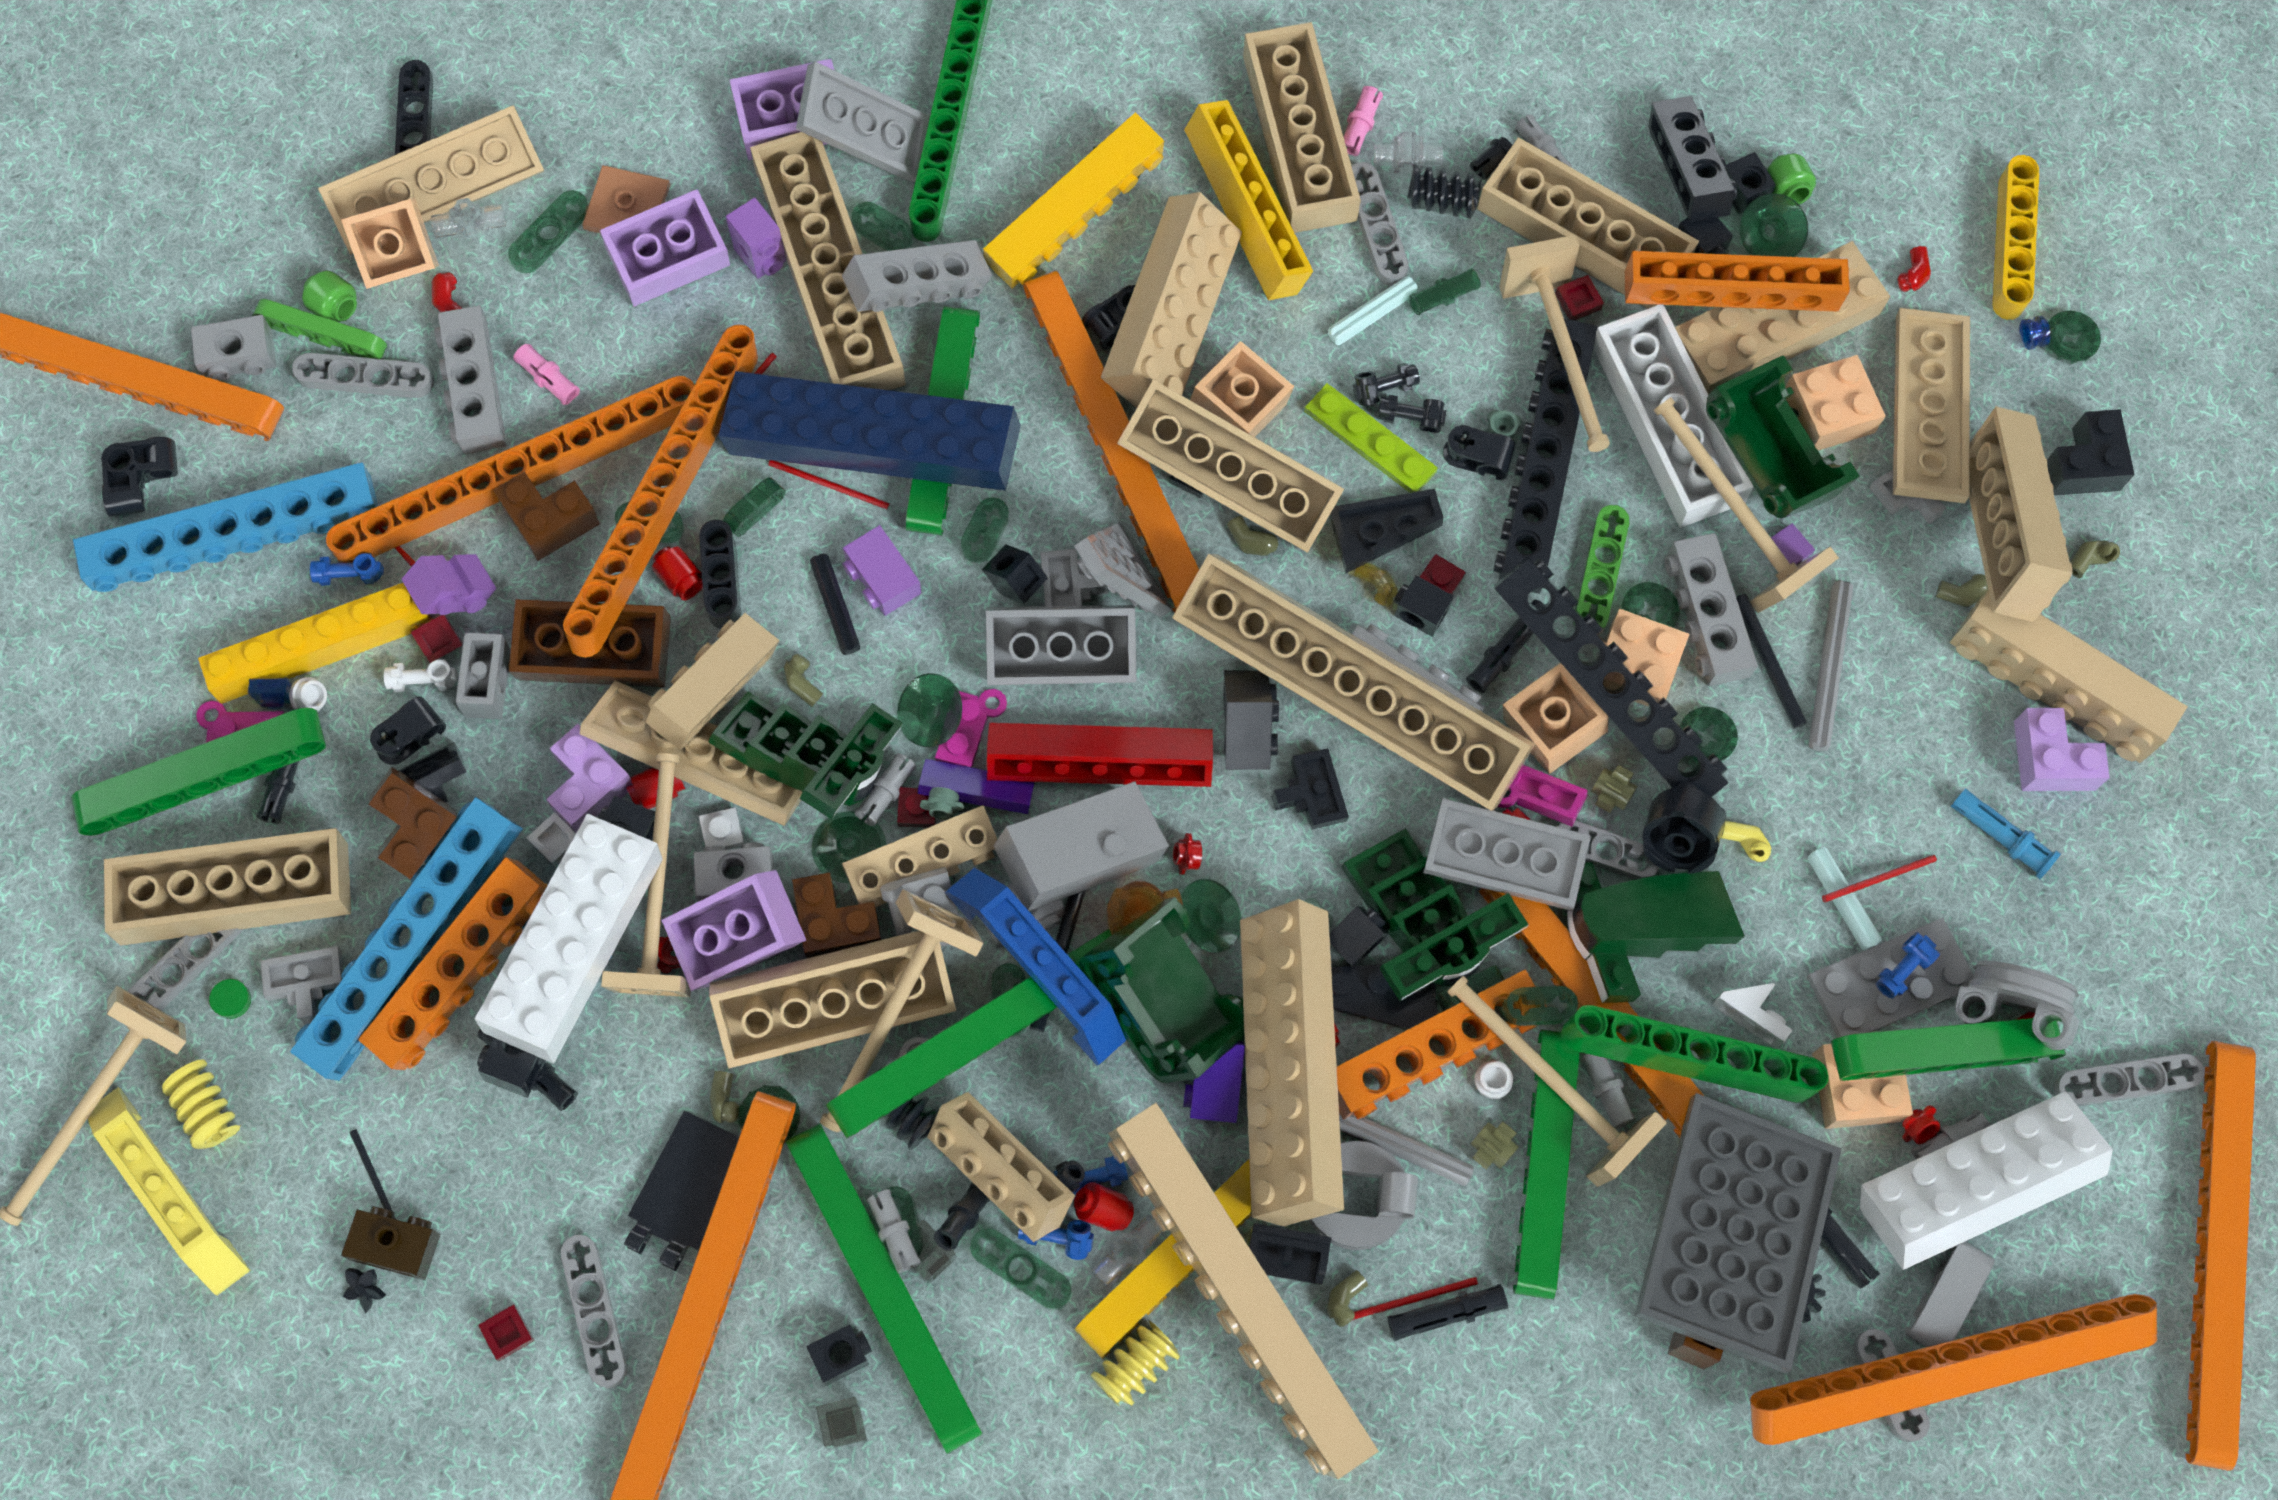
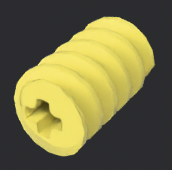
M204 1059L193 1061L174 1071L162 1085L163 1093L170 1097L169 1104L173 1109L177 1110L176 1118L181 1123H184L183 1131L188 1136H191L190 1144L195 1149L214 1147L235 1135L241 1126H227L235 1118V1114L232 1111L220 1113L228 1105V1101L225 1098L213 1100L221 1092V1088L218 1085L206 1087L214 1079V1075L211 1072L199 1074L207 1066V1062Z
M1150 1320L1148 1321L1152 1330L1143 1326L1137 1328L1140 1342L1131 1337L1125 1340L1129 1353L1121 1349L1114 1351L1118 1364L1108 1360L1102 1363L1106 1376L1095 1371L1091 1374L1097 1385L1118 1406L1120 1401L1131 1406L1135 1403L1130 1393L1132 1389L1141 1394L1146 1392L1141 1381L1143 1378L1154 1383L1157 1381L1153 1371L1155 1366L1164 1371L1169 1369L1164 1358L1166 1355L1176 1360L1180 1358L1171 1340Z

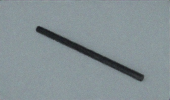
M357 1129L352 1130L349 1133L384 1209L392 1211Z

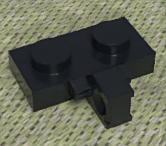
M1329 749L1293 756L1291 764L1295 778L1288 780L1289 787L1273 791L1274 793L1271 797L1275 811L1295 806L1297 813L1306 811L1311 830L1347 822L1349 815Z

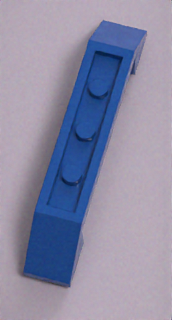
M973 868L945 892L968 920L972 921L976 916L981 919L1075 1026L1078 1032L1072 1038L1096 1066L1100 1065L1126 1041L1108 1000L1007 886L980 870Z

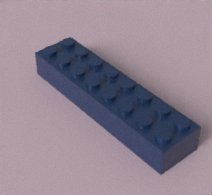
M735 371L718 436L729 455L1006 491L1021 424L1014 406Z

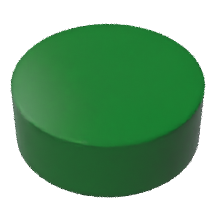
M226 979L213 987L210 992L209 1003L212 1010L225 1019H235L245 1014L249 1009L251 993L242 982L235 979Z

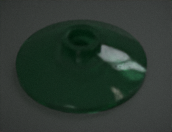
M1767 194L1755 199L1745 209L1740 221V238L1744 248L1750 255L1795 257L1806 243L1808 220L1802 207L1792 198L1782 194ZM1767 224L1772 225L1775 229L1773 237L1765 233Z
M927 673L914 678L908 683L900 696L897 711L898 720L903 723L901 727L903 734L909 741L922 747L942 745L954 735L962 717V700L957 687L950 679L940 674ZM938 706V713L935 717L934 710Z
M854 811L840 812L835 814L832 820L827 818L816 830L812 840L813 860L823 874L830 872L832 880L840 883H849L842 863L887 845L885 834L880 825L876 823L875 826H870L864 822L868 815H865L860 820ZM851 838L855 841V845L850 849H845L841 846L843 840Z
M1198 879L1188 884L1182 891L1179 903L1187 909L1189 914L1190 926L1185 932L1195 945L1205 951L1219 953L1228 950L1235 945L1241 934L1240 920H1242L1235 898L1226 887L1211 879Z

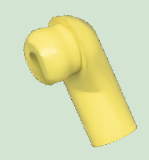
M1725 820L1722 839L1738 841L1747 855L1756 862H1764L1770 857V843L1759 827Z

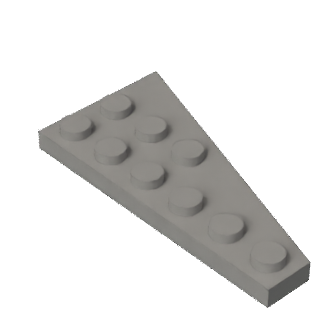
M1119 522L1086 537L1075 545L1076 550L1081 556L1077 563L1088 579L1094 578L1100 586L1106 585L1112 593L1118 592L1124 600L1129 598L1135 607L1140 605L1146 613L1150 611L1162 617L1173 610Z

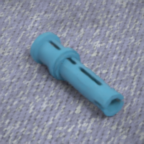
M1966 788L1950 806L2006 847L2010 858L2013 860L2018 858L2036 872L2035 876L2038 879H2041L2061 855L2057 850L2052 852L2037 841L2032 831L2025 830L2023 832Z

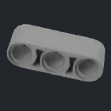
M1966 1241L1950 1248L1952 1250L1947 1261L1942 1260L1931 1281L1934 1286L1929 1295L1924 1294L1913 1314L1916 1319L1912 1327L1909 1328L1907 1326L1905 1329V1335L1925 1347L1953 1341L1956 1338L1994 1265L1995 1259Z

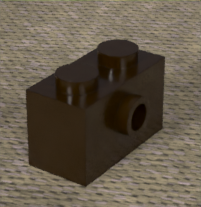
M371 1206L370 1212L357 1209L341 1256L353 1262L426 1280L441 1235L435 1230L430 1229L432 1222L409 1216L408 1221L403 1222L393 1219L395 1212Z

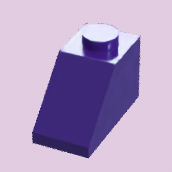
M1238 1041L1200 1077L1193 1079V1085L1185 1084L1183 1107L1190 1108V1118L1237 1123L1245 1048L1243 1041Z

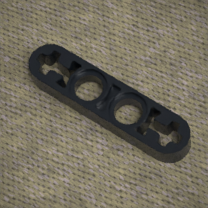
M421 60L408 61L401 67L399 72L395 155L431 139L433 75L428 65ZM416 72H421L422 75L418 77L417 86L419 90H414L411 80ZM412 102L424 104V108L419 113L410 114L406 112L408 105ZM411 132L423 134L422 139L416 144L404 142L405 137Z

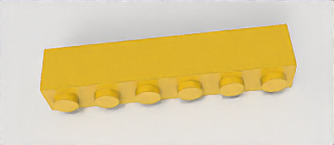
M1229 101L1198 104L1184 131L1227 218L1242 231L1239 242L1268 301L1298 295L1313 273V269Z
M1135 112L983 248V256L987 265L1012 289L1019 283L1023 285L1024 282L1031 280L1036 275V268L1045 260L1047 262L1054 260L1062 251V245L1070 237L1074 240L1087 229V222L1095 215L1100 217L1105 214L1112 206V200L1120 192L1123 194L1128 193L1137 184V177L1146 169L1150 172L1160 164L1164 157L1162 154L1165 141Z
M400 583L201 656L198 660L208 691L219 703L223 704L410 635L412 628L431 617L430 614H421L404 583Z

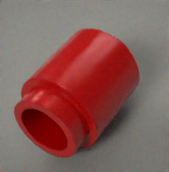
M667 546L656 553L653 558L652 571L673 596L680 597L681 600L686 601L702 590V572L680 547L671 548Z
M652 767L630 777L633 785L626 787L633 803L640 806L643 805V807L648 809L656 807L658 769ZM674 777L672 799L678 797V792L685 790L682 780Z
M1090 1182L1081 1188L1074 1199V1207L1078 1219L1111 1232L1126 1229L1134 1215V1205L1125 1194L1095 1182Z

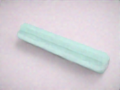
M1409 276L1402 278L1330 326L1327 333L1330 340L1335 345H1341L1416 295L1417 284Z
M1819 848L1808 856L1810 865L1827 893L1850 886L1827 848ZM1854 892L1832 900L1862 950L1865 951L1877 946L1882 941L1881 936Z

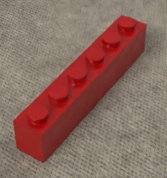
M989 723L987 743V780L1125 785L1136 782L1137 785L1211 787L1213 729Z

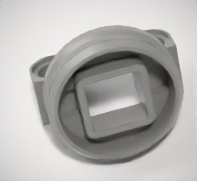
M1980 961L1973 966L1975 973L1974 977L1969 981L1968 987L1960 986L1955 1009L1957 1015L1965 1024L1996 1022L2001 1004L2003 1003L2035 1013L2032 1023L2033 1032L2049 1049L2063 1050L2069 1047L2075 1039L2079 1020L2074 1015L2075 1009L2073 1004L2075 997H2078L2079 994L2076 987L2065 980L2014 964ZM1977 1002L1985 1003L1986 1009L1981 1017L1975 1019L1968 1017V1010L1971 1005ZM2050 1022H2063V1031L2059 1036L2055 1038L2045 1037V1028Z
M1363 1141L1341 1143L1342 1174L1378 1179L1375 1217L1331 1213L1309 1219L1319 1235L1332 1237L1331 1244L1344 1249L1365 1250L1376 1247L1390 1239L1405 1219H1414L1418 1176L1405 1173L1398 1160L1382 1147Z

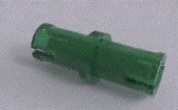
M1473 268L1449 279L1440 278L1435 281V285L1410 294V306L1416 315H1421L1423 312L1441 304L1448 306L1455 302V298L1473 290H1478L1481 287L1480 278Z

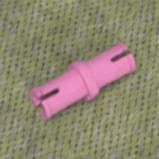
M1363 87L1354 111L1348 115V126L1343 137L1347 146V152L1350 155H1359L1367 132L1373 129L1375 123L1373 118L1383 98L1381 91L1375 96L1378 90L1375 87Z
M524 344L515 352L514 361L534 377V383L541 388L545 387L563 405H568L579 395V387L574 385L559 371L560 368L555 362L547 361L532 345Z

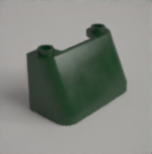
M1784 355L1717 386L1708 395L1706 402L1707 416L1715 423L1763 500L1765 509L1768 513L1780 519L1828 502L1860 477L1851 461L1844 465H1836L1833 463L1836 460L1833 453L1822 458L1788 404L1787 399L1794 391L1791 387L1786 389L1785 376L1793 369Z
M1176 897L1163 900L1091 949L1079 961L1081 971L1111 1004L1125 1039L1145 1069L1162 1083L1200 1077L1245 1035L1243 998L1232 994L1220 995L1181 936L1189 929V914Z

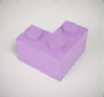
M2026 708L2014 720L2022 791H2096L2110 779L2105 743H2068L2064 708Z
M579 724L575 725L550 748L557 762L572 777L546 799L552 810L575 833H577L587 814L598 818L604 806L609 807L614 796L622 799L628 793L626 787L633 785L628 773L596 741L579 734L581 727Z

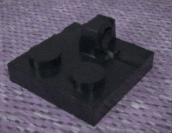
M455 742L398 770L445 803L448 802V799L441 785L467 772L462 755Z

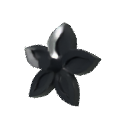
M354 1268L345 1270L346 1281L350 1287L346 1289L343 1297L348 1300H355L359 1297L362 1309L366 1314L372 1307V1299L380 1300L386 1296L379 1287L375 1286L377 1281L376 1272L374 1269L368 1270L365 1273Z

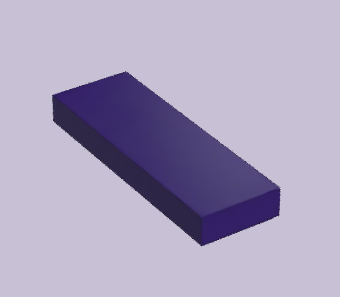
M925 759L918 785V794L929 796L931 789L943 787L958 793L960 802L1028 814L1035 782L987 780V770Z

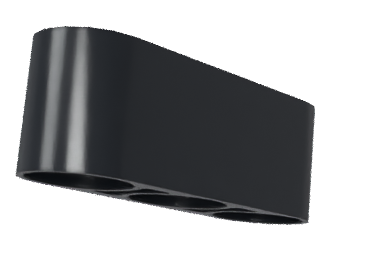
M714 519L706 522L701 527L699 542L704 605L710 622L715 627L721 629L729 620L736 622L741 617V601L735 540L730 526L722 520ZM723 537L726 539L721 545H710L711 541L715 538ZM718 571L729 572L723 579L717 580L712 578ZM729 604L732 606L726 613L719 614L715 612L716 608L720 605Z

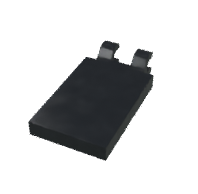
M684 1110L628 1215L631 1219L637 1221V1224L628 1234L624 1245L628 1249L642 1255L651 1235L669 1242L659 1262L675 1272L689 1247L699 1251L739 1136Z

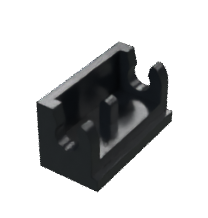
M1254 1223L1251 1230L1249 1248L1266 1275L1323 1285L1332 1237Z

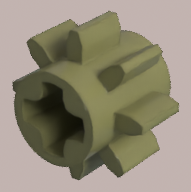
M1620 765L1613 772L1604 768L1591 790L1592 793L1598 795L1595 805L1609 813L1612 812L1615 806L1624 811L1638 787L1630 782L1634 773Z
M1504 1121L1497 1128L1488 1122L1470 1143L1478 1150L1472 1158L1486 1170L1492 1163L1501 1169L1519 1148V1146L1511 1141L1517 1132Z

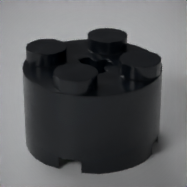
M1681 783L1675 788L1661 792L1652 801L1644 825L1642 837L1645 855L1656 866L1669 872L1675 873V869L1688 870L1687 874H1692L1705 870L1715 860L1725 825V810L1711 796L1698 790L1691 783Z

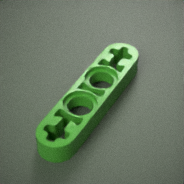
M260 299L252 316L263 315L271 329L298 337L300 334L309 337L311 342L329 348L334 345L342 348L341 352L357 357L382 359L387 348V343L375 334L268 299Z
M1618 505L1605 506L1600 510L1596 518L1578 596L1579 603L1576 605V610L1583 617L1588 615L1591 604L1598 605L1595 612V620L1600 621L1598 623L1603 630L1609 619L1629 528V515L1624 508ZM1610 516H1615L1618 525L1613 531L1612 538L1605 537L1609 524L1604 520H1608ZM1601 547L1608 548L1613 552L1614 560L1610 563H1603L1597 559L1595 551ZM1592 580L1603 581L1607 586V593L1601 596L1592 594L1588 588V583Z

